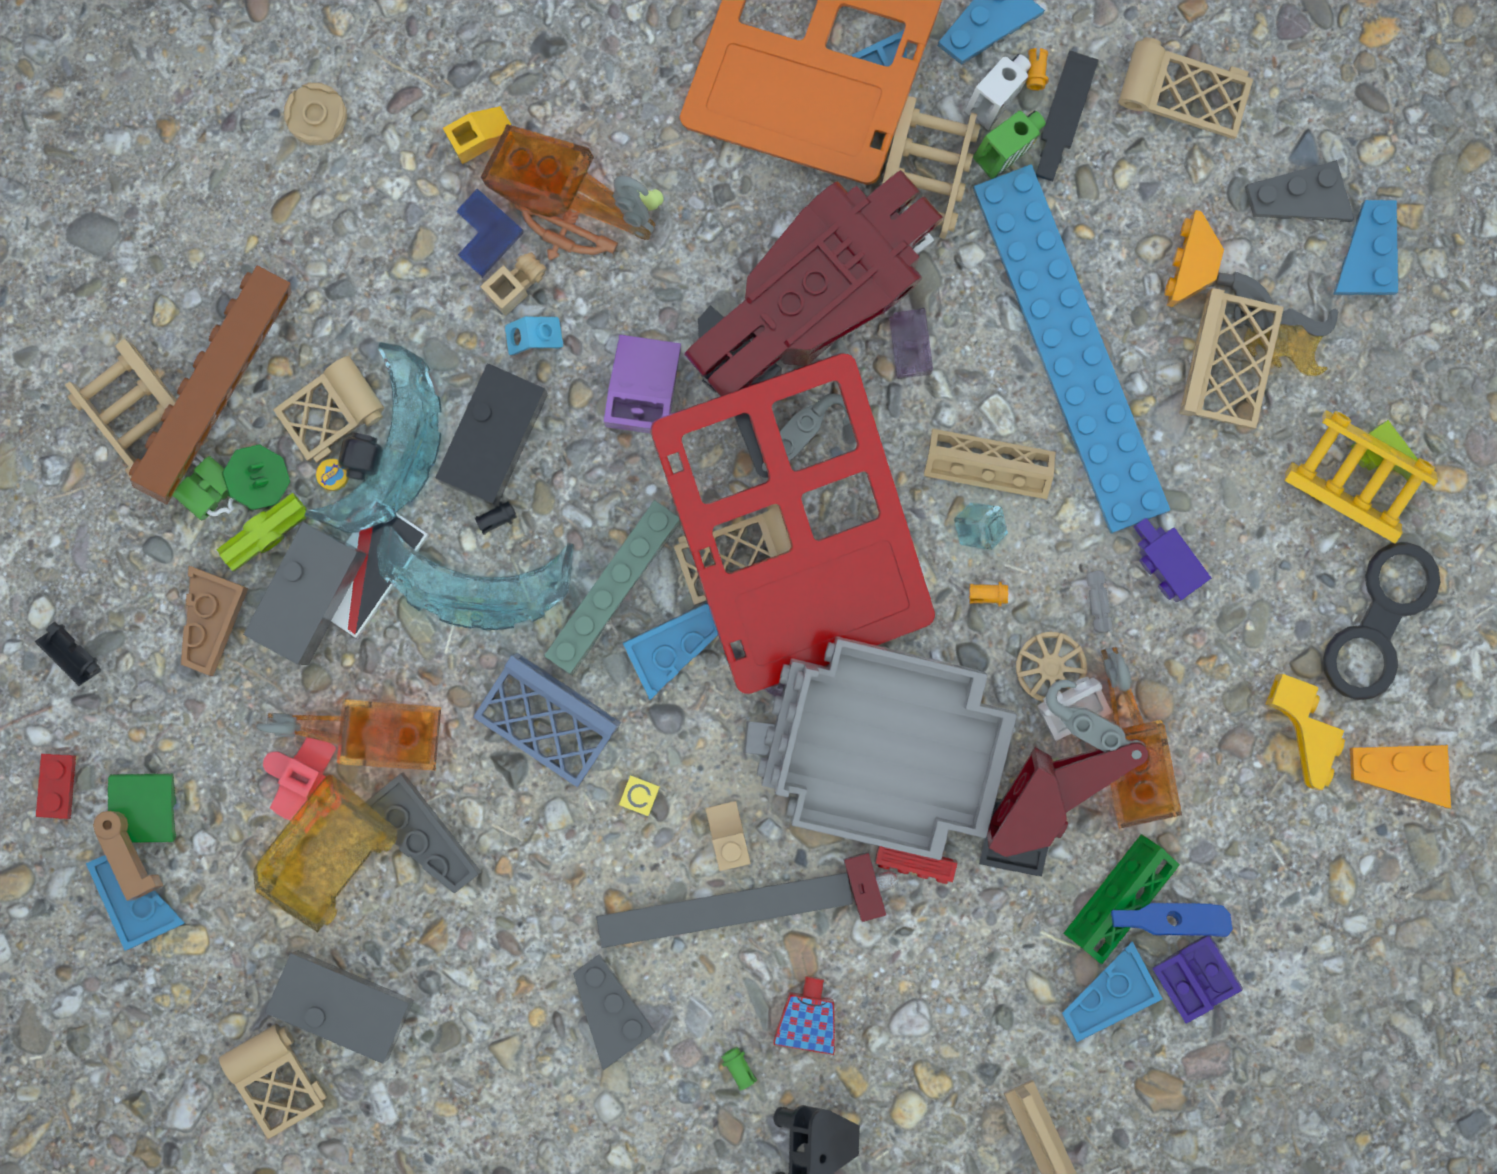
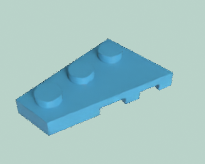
M973 0L940 39L937 46L962 65L993 46L995 42L1006 35L1019 30L1027 22L1044 14L1045 10L1033 0Z
M1365 200L1362 203L1347 256L1344 258L1342 271L1333 295H1396L1398 293L1397 200Z
M704 603L624 641L623 645L649 700L718 636L708 603Z
M105 855L86 863L124 951L186 924L155 890L137 900L127 901Z
M1132 941L1061 1014L1077 1043L1161 1001L1163 998Z

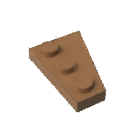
M188 566L190 585L189 594H186L185 605L188 606L187 623L183 629L181 665L206 675L214 676L249 588Z

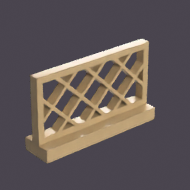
M1212 288L1206 294L1179 414L1199 416L1255 430L1284 307L1224 293V290ZM1227 302L1239 305L1245 316L1231 324L1225 315ZM1247 307L1255 308V310L1250 313ZM1261 310L1274 313L1272 326L1264 331L1260 329L1253 317L1254 314ZM1248 319L1257 335L1243 343L1234 327ZM1222 321L1226 325V328L1221 330ZM1229 330L1238 347L1224 354L1218 345V339L1220 335ZM1270 331L1269 339L1267 340L1264 334ZM1260 338L1266 347V353L1264 357L1255 362L1246 345ZM1241 349L1250 365L1236 373L1227 357ZM1215 352H1217L1220 358L1214 361ZM1222 361L1231 377L1217 385L1211 375L1212 366ZM1263 361L1262 370H1260L1258 364ZM1253 368L1259 377V383L1256 388L1248 392L1239 376ZM1234 379L1243 396L1229 404L1220 387ZM1210 382L1213 388L1207 391L1208 383ZM1215 391L1225 407L1217 412L1203 410L1205 397ZM1256 392L1255 401L1251 397V394ZM1246 398L1252 408L1250 420L1238 418L1232 406ZM1227 410V411L1229 412L1230 416L1224 415V414H1220V413H1222L1223 411Z
M1030 1080L1003 1093L1040 1173L1077 1174L1034 1081Z

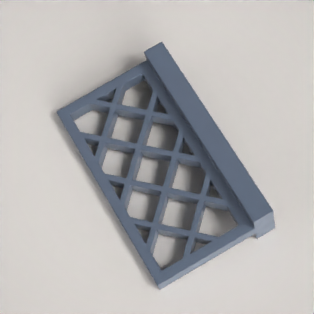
M519 653L510 656L504 670L473 716V718L577 788L622 723ZM509 674L520 681L522 694L506 697L503 683ZM526 686H528L529 688H531V689L534 690V691H532V692H527ZM499 691L501 698L493 699ZM540 694L546 698L548 711L532 714L528 696ZM523 698L527 715L510 719L507 701ZM502 702L505 720L494 722L484 715L490 704ZM552 703L560 709L553 710ZM566 712L571 715L575 729L558 732L554 714ZM549 715L553 733L536 736L533 718ZM528 719L531 737L519 739L513 733L512 722ZM578 721H580L581 723H583V724L586 725V726H585V727H579V722H578ZM506 724L507 730L501 727L500 725ZM593 730L603 738L597 747L584 749L581 732ZM576 733L579 751L562 753L559 736ZM554 737L558 755L546 757L540 753L538 740ZM531 741H532V742H533V747H531L530 745H528L526 742H531ZM593 752L587 761L585 754ZM576 755L581 756L583 768L577 777L566 770L564 758ZM559 759L560 766L552 760Z

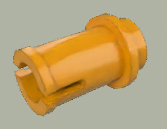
M1033 48L1028 51V60L1031 63V67L1027 72L1028 78L1025 83L1028 89L1040 91L1045 89V85L1049 82V78L1046 76L1049 52L1046 49L1040 48L1039 60L1037 61V48Z
M998 582V585L970 584L969 603H996L998 607H1001L1002 604H1008V585H1002V582Z

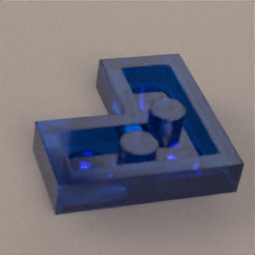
M476 189L456 211L461 218L478 232L458 256L483 278L522 236L524 231L479 189Z

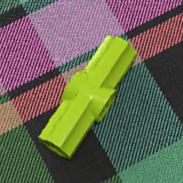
M291 493L267 512H260L243 525L241 532L217 549L219 556L235 572L260 552L265 553L278 545L284 539V534L310 516L307 508L294 493Z

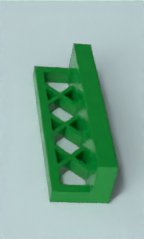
M1141 834L1063 934L1102 965L1130 930V927H1113L1111 911L1140 910L1149 905L1180 864L1162 847ZM1162 860H1165L1167 862L1158 874H1155L1158 865ZM1145 887L1144 893L1140 898L1136 899L1137 892L1140 888ZM1105 937V943L1098 950V952H1096L1094 950V947L1101 940V938Z

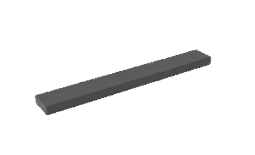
M846 872L599 915L596 918L601 948L852 905L853 902Z

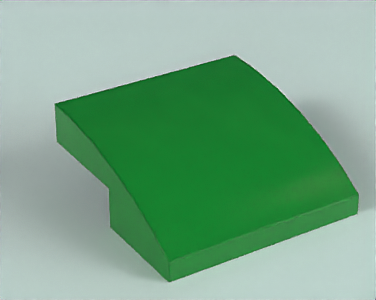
M110 774L108 777V811L120 812L126 817L128 822L127 833L132 843L174 842L176 838L173 809L176 804L174 774Z

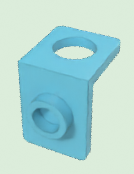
M524 316L505 325L509 355H516L530 348L559 349L563 347L558 317ZM517 328L521 333V340L518 346L514 341V333Z

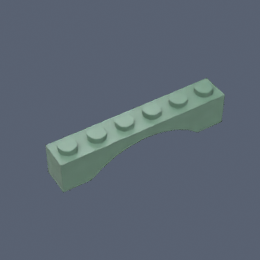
M654 500L545 653L544 656L573 676L627 594L680 525L677 515Z

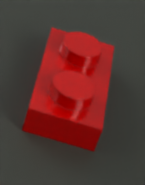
M41 753L36 817L71 819L76 755Z

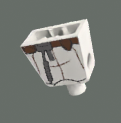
M1017 54L1012 61L1008 57H1003L977 85L965 112L968 115L971 112L976 113V121L989 130L1020 93L1028 78L1026 72L1031 67L1029 60L1021 54Z

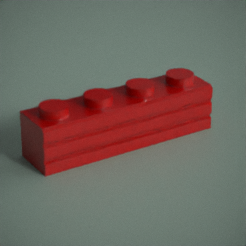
M878 846L875 857V864H878L879 868L889 870L890 867L898 869L897 872L902 874L912 872L916 873L919 878L928 879V877L936 878L937 882L943 884L953 883L958 864L956 859L942 856L941 860L882 846Z

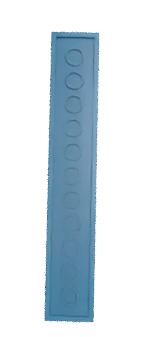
M1032 164L975 185L973 187L974 194L1110 534L1133 526L1144 518L1151 519L1169 512L1170 507Z

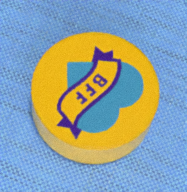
M337 459L323 461L316 470L318 483L329 491H338L345 487L349 477H346L347 471L339 467Z

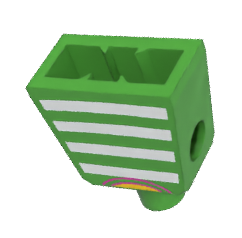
M1022 111L1016 112L984 137L973 155V159L991 179L998 177L1033 146L1040 135L1039 130L1046 125L1043 116L1037 111H1033L1028 116Z

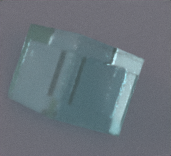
M970 503L954 518L959 542L963 546L992 550L1008 534L1003 509L999 506Z

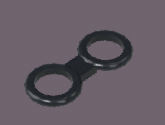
M1408 542L1390 543L1375 553L1368 563L1365 574L1366 588L1372 602L1360 625L1349 626L1339 631L1326 645L1323 656L1324 674L1331 687L1344 697L1366 700L1373 699L1386 692L1395 680L1398 669L1397 651L1390 640L1402 616L1420 613L1427 609L1437 597L1441 583L1439 567L1432 555L1419 545ZM1395 555L1413 557L1422 565L1425 571L1426 585L1424 592L1417 600L1411 603L1401 604L1392 601L1384 594L1380 587L1379 574L1381 567L1387 559ZM1355 638L1372 641L1383 654L1384 668L1382 675L1375 683L1368 687L1359 688L1350 685L1342 679L1337 669L1339 650L1346 642Z

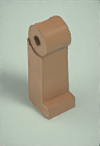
M105 811L98 814L93 824L94 832L126 900H137L164 886L158 874L148 876L127 833L128 822L126 817L122 813L115 811Z

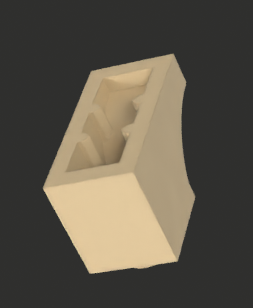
M733 801L705 808L719 871L751 864L737 802Z

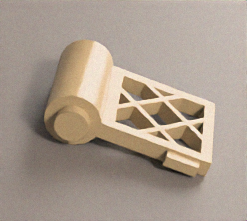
M345 356L332 363L322 375L278 405L273 411L306 460L311 461L314 459L316 463H319L333 453L330 448L332 445L360 425L366 424L369 427L383 418L381 413L385 408L351 357ZM323 384L329 393L327 406L311 404L313 391ZM306 396V401L300 402ZM333 401L336 403V405L338 406V408H333V407H332V406H333ZM294 404L304 406L301 424L291 423L285 414V411ZM310 407L326 410L323 428L307 425ZM331 412H341L349 424L339 431L330 430ZM295 427H300V428H301V429H300V434L297 432V430L295 429ZM306 430L322 431L320 445L310 451L304 442ZM328 433H333V434H334V435H332L331 437H329V438L327 439V434H328Z
M278 1024L271 1026L219 1057V1062L225 1075L231 1083L235 1084L267 1139L272 1138L323 1108L325 1104L322 1100L327 1097L317 1080L313 1083L310 1081L292 1051L291 1044L294 1043V1039L288 1028L285 1026L281 1028ZM288 1061L295 1071L293 1083L275 1079L277 1068ZM272 1071L271 1078L264 1076ZM298 1078L300 1079L303 1086L297 1085ZM254 1081L268 1083L269 1086L265 1100L252 1097L246 1086ZM273 1085L291 1089L287 1105L269 1101ZM295 1090L308 1093L314 1104L306 1109L291 1106ZM257 1104L263 1105L262 1112ZM267 1107L285 1111L283 1122L271 1128L265 1119ZM289 1112L296 1113L294 1116L288 1118Z

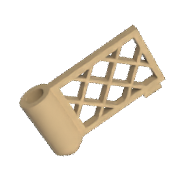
M1145 37L1142 41L1135 42L1118 103L1134 111H1148L1235 139L1238 135L1253 79L1247 77L1248 71L1233 66L1228 71L1166 51L1161 46L1159 40ZM1169 61L1179 64L1186 76L1172 82L1167 72ZM1201 72L1209 74L1215 84L1204 91H1201L1194 78L1195 75ZM1188 79L1196 95L1183 101L1175 86ZM1163 81H1165L1167 86L1162 88ZM1230 81L1243 85L1240 97L1232 101L1223 85ZM1168 89L1177 103L1176 106L1170 109L1157 105L1160 93ZM1217 89L1225 105L1212 111L1204 95ZM1199 99L1206 115L1200 118L1192 117L1185 105ZM1238 102L1237 109H1235L1234 104ZM1228 108L1233 118L1231 129L1220 126L1215 114Z
M777 504L768 506V511L712 532L715 541L723 535L735 540L728 557L720 554V557L726 560L723 565L725 571L730 562L741 568L747 567L732 560L739 542L755 549L748 566L754 564L759 552L774 557L790 550L791 543ZM759 523L763 535L757 546L741 539L746 527ZM740 530L737 537L732 534H729L731 532ZM685 535L678 537L680 544L674 545V549L693 603L697 605L706 602L705 595L698 596L695 587L699 577L697 568L687 563L683 553L684 549L689 548ZM764 541L766 542L769 552L761 549ZM709 547L703 549L706 551L702 558L703 564H705L711 553ZM689 568L696 570V573L693 578L691 576Z

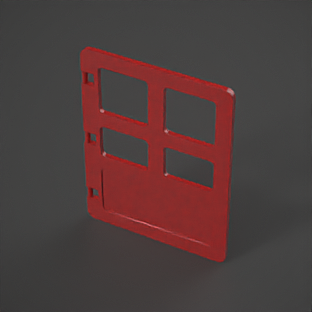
M841 353L666 415L652 423L650 433L660 458L690 552L692 553L735 686L739 691L744 694H752L778 684L783 664L789 665L791 658L822 666L828 665L829 662L824 661L828 642L834 643L836 636L877 646L927 627L933 622L935 618L934 607L857 363L851 355ZM831 381H836L857 446L854 450L793 471L772 411V405L781 399ZM742 413H747L768 472V480L765 483L704 504L682 443V437L692 431ZM678 453L683 470L673 473L668 456ZM865 472L878 508V517L820 540H815L801 500L802 495L857 473ZM777 504L791 543L790 550L734 572L726 573L712 533L713 528L716 525ZM709 547L714 564L704 567L699 550ZM740 640L745 656L735 659L730 643Z

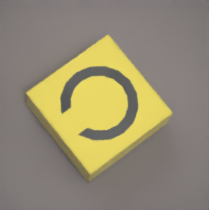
M630 775L619 805L649 816L660 786Z

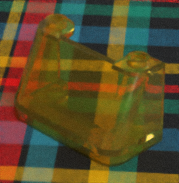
M330 774L321 781L258 860L253 870L255 892L314 931L319 932L324 924L327 926L334 920L338 911L335 907L336 897L373 851L378 854L383 850L387 852L392 848L397 839V830L343 782Z

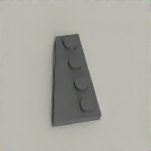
M404 772L400 773L353 812L359 819H364L374 827L373 830L378 834L388 838L397 845L399 850L406 856L412 857L421 864L425 871L453 893L458 892L481 873L477 865Z

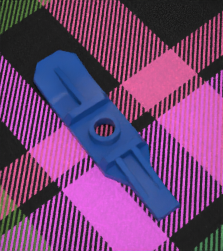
M1150 903L1140 910L1111 911L1113 927L1139 928L1152 935L1227 937L1233 930L1231 914L1222 905ZM1167 916H1172L1176 919V926L1169 924Z

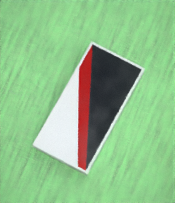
M376 499L346 542L367 553V556L331 621L358 639L429 535Z

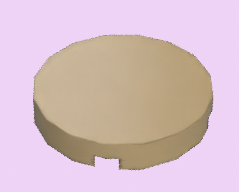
M307 83L289 95L284 106V120L289 131L298 141L308 145H324L332 142L342 133L347 122V109L342 97L332 87L323 83Z

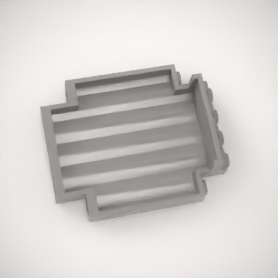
M838 636L835 637L834 643L828 642L824 661L829 662L828 667L792 658L789 665L783 664L779 683L784 684L782 696H775L772 714L777 715L774 727L768 726L764 745L769 746L767 758H760L757 776L762 777V786L775 789L776 795L789 797V793L797 794L796 797H790L786 815L791 816L792 826L937 860L942 858L949 830L986 838L1017 714L1012 710L981 703L988 676L984 671Z

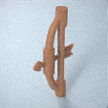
M519 197L516 202L515 208L522 212L527 225L536 234L541 236L543 241L554 245L552 250H547L549 260L559 256L557 252L559 248L569 253L575 252L588 255H596L605 251L614 254L618 242L603 235L599 237L574 225L580 215V211L573 213L568 206L563 219L537 208L536 204ZM533 214L562 227L559 234L549 229L545 230L531 216ZM567 230L596 243V247L575 244V241L564 236Z

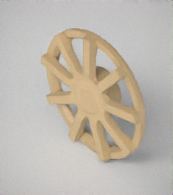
M1045 632L1029 639L1021 648L1016 661V674L1020 685L1028 695L1041 702H1044L1043 699L1045 697L1036 692L1046 680L1050 682L1051 686L1056 680H1067L1063 675L1065 672L1080 674L1079 679L1086 677L1087 662L1081 646L1069 636L1058 632ZM1044 638H1057L1052 654L1048 653L1043 641ZM1064 640L1074 650L1060 657L1059 651ZM1036 641L1043 653L1042 658L1026 652ZM1078 654L1081 668L1065 666L1067 660ZM1023 656L1036 662L1038 667L1021 671ZM1040 674V679L1030 689L1023 677Z

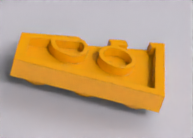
M1448 745L1350 748L1351 780L1451 809Z

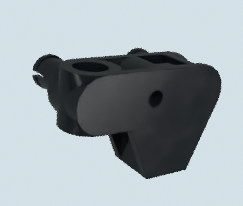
M806 1105L798 1106L795 1110L788 1109L787 1107H778L773 1116L775 1125L790 1129L788 1174H834V1172L859 1155L860 1126L830 1110ZM804 1144V1152L797 1151L799 1146ZM776 1172L775 1174H786V1173H784V1172Z

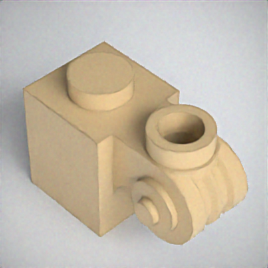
M532 252L519 256L516 259L517 263L514 270L509 271L503 265L480 286L484 294L505 316L528 296L526 290L532 284L539 283L543 279L544 272L547 270L544 264H540V260L536 259Z

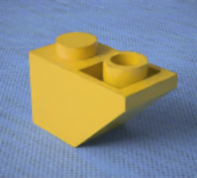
M501 106L468 113L443 127L450 144L462 164L516 135Z

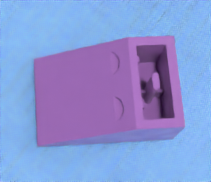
M619 335L605 408V427L651 434L652 423L658 418L671 414L681 343Z

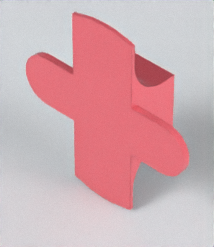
M308 734L302 747L293 758L280 752L268 753L263 760V767L268 774L280 779L278 782L280 786L270 809L287 820L298 822L311 796L326 804H335L340 801L343 795L341 785L323 775L336 747L324 738Z

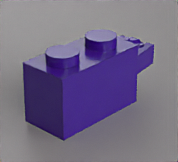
M1147 518L1133 526L1142 541L1137 543L1141 549L1139 551V554L1142 556L1140 563L1150 575L1153 573L1161 582L1158 587L1168 600L1173 598L1175 602H1179L1212 579L1175 527L1167 532L1162 527L1155 530Z

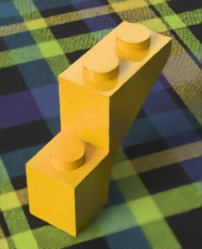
M1278 674L1275 676L1265 705L1279 710L1292 722L1296 732L1304 784L1313 790L1323 791L1324 786L1328 787L1333 779L1334 769L1331 767L1335 756L1339 757L1344 748L1345 739L1342 738L1344 730L1308 717L1309 713L1313 714L1318 706L1320 696L1316 694L1319 687L1285 674Z

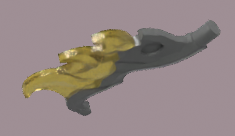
M1218 272L1216 285L1230 286L1231 290H1234L1235 296L1274 304L1267 290L1255 279L1238 272H1233V274ZM1235 304L1233 315L1236 322L1244 317L1245 314L1240 306ZM1247 307L1250 313L1255 310V308ZM1293 309L1283 311L1271 363L1277 368H1281L1282 364L1279 358L1284 356L1288 357L1302 374L1318 376L1324 373L1328 368L1318 366L1315 361V351L1322 337L1331 333L1335 328L1338 310H1331L1328 319L1324 322L1314 321ZM1261 310L1253 315L1262 331L1272 326L1274 313ZM1248 319L1236 325L1237 328H1242L1243 325L1248 327L1244 334V342L1257 335ZM1270 331L1264 334L1267 340L1269 339ZM1260 338L1246 345V348L1254 358L1258 355L1255 349L1257 345L1261 346L1266 353V347Z

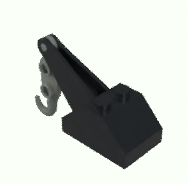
M711 305L698 318L699 338L724 318ZM749 340L748 342H746L741 348H739L734 354H732V356L738 353L751 341ZM726 360L707 376L703 377L701 375L703 378L702 382L714 393L716 391L707 381L715 371L727 362ZM778 364L773 365L751 385L781 375L782 368ZM835 393L825 395L817 403L798 411L781 429L780 435L789 461L794 459L818 433L825 412L831 405L839 404L844 408L845 418L843 424H849L850 420L842 395ZM742 413L734 416L757 475L762 479L768 480V472L749 415Z

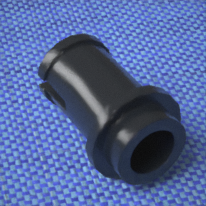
M500 501L499 506L480 516H476L475 520L482 534L485 535L487 532L507 522L512 524L513 519L517 518V515L509 501L505 503Z

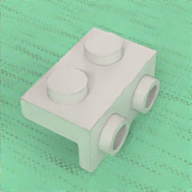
M1081 678L1075 681L1077 684L1076 688H1071L1063 693L1058 691L1057 693L1058 702L1064 706L1087 708L1102 717L1112 713L1101 691L1103 687L1095 678ZM1045 697L1043 699L1044 702L1037 707L1053 740L1058 741L1071 734L1063 721L1049 710Z

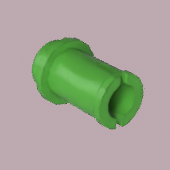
M734 1047L721 1056L723 1059L722 1066H727L738 1085V1089L741 1091L754 1084L757 1078L743 1057L745 1052L743 1050L740 1051L738 1047Z

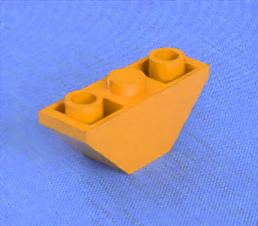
M1195 210L1190 219L1185 218L1183 221L1180 236L1185 238L1182 248L1177 247L1172 266L1177 267L1174 278L1169 277L1164 292L1165 296H1169L1167 302L1169 307H1174L1208 288L1217 279L1224 248L1202 211Z

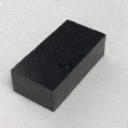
M487 363L435 478L444 485L497 507L548 396L546 389Z

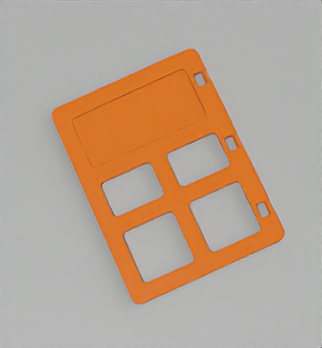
M722 0L680 113L681 123L686 129L861 184H873L881 174L888 149L895 135L918 71L921 57L943 0H818L807 32L802 40L792 39L739 22L746 0ZM847 6L905 24V30L893 63L890 66H882L826 48L836 16L841 7ZM908 42L917 45L912 60L903 57ZM876 132L885 134L880 150L871 147Z

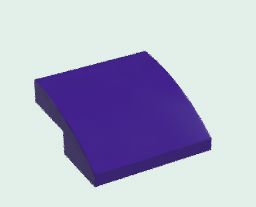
M1203 936L1152 968L1186 1024L1213 1010L1215 1005L1243 990L1212 936Z

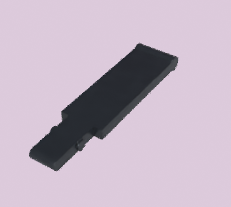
M1069 50L1040 139L1046 141V144L1040 154L1041 159L1036 171L1037 177L1053 182L1058 165L1063 158L1064 147L1071 148L1099 59Z

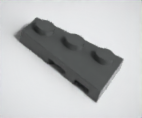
M1337 160L1250 183L1245 186L1253 217L1312 218V220L1321 221L1330 219L1340 220V222H1352L1354 220Z
M600 954L573 973L602 1069L605 1070L654 1034L655 1030Z

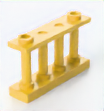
M1325 410L1322 415V423L1328 426L1327 430L1305 464L1297 465L1291 462L1285 472V481L1396 544L1403 534L1402 524L1399 523L1400 519L1398 517L1423 480L1435 487L1438 482L1437 472L1434 471L1435 467L1424 459L1419 458L1417 461L1350 424L1351 419L1338 411L1331 413ZM1339 433L1355 441L1356 444L1333 479L1325 481L1316 476L1317 472L1315 470ZM1367 449L1384 459L1361 494L1353 497L1344 492L1345 488L1343 485ZM1397 465L1412 475L1388 511L1384 510L1381 513L1371 507V501L1394 466Z

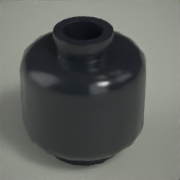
M353 433L352 437H347L343 440L338 465L347 471L346 477L365 481L366 475L373 476L378 473L383 448L377 443V438Z

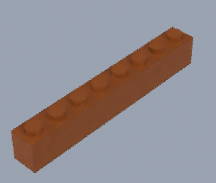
M258 265L252 273L247 272L240 284L241 293L237 299L232 298L229 301L224 315H226L225 320L221 326L217 324L213 328L209 336V341L211 342L206 352L200 351L193 363V368H195L190 379L185 377L177 390V394L180 396L174 406L171 404L167 406L161 417V421L164 423L158 433L155 431L151 433L145 444V448L148 450L142 460L139 458L135 460L129 471V475L132 476L130 481L133 488L166 505L172 498L292 293L290 282Z

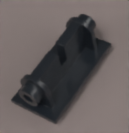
M53 622L46 629L48 633L37 639L35 643L78 686H81L102 671L97 664L98 659L96 657L93 658L81 645L78 646L75 643V639L64 629L65 626L63 624L58 625L56 622Z

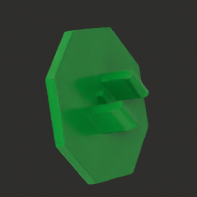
M260 444L235 450L222 472L229 497L251 510L278 504L290 483L284 459Z

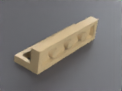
M932 428L924 476L1047 499L1054 477L1056 452ZM937 441L950 443L953 447L937 446ZM978 448L981 449L984 453H973L969 449ZM1001 454L1012 455L1015 459H1004ZM1031 460L1046 461L1047 467L1035 465Z

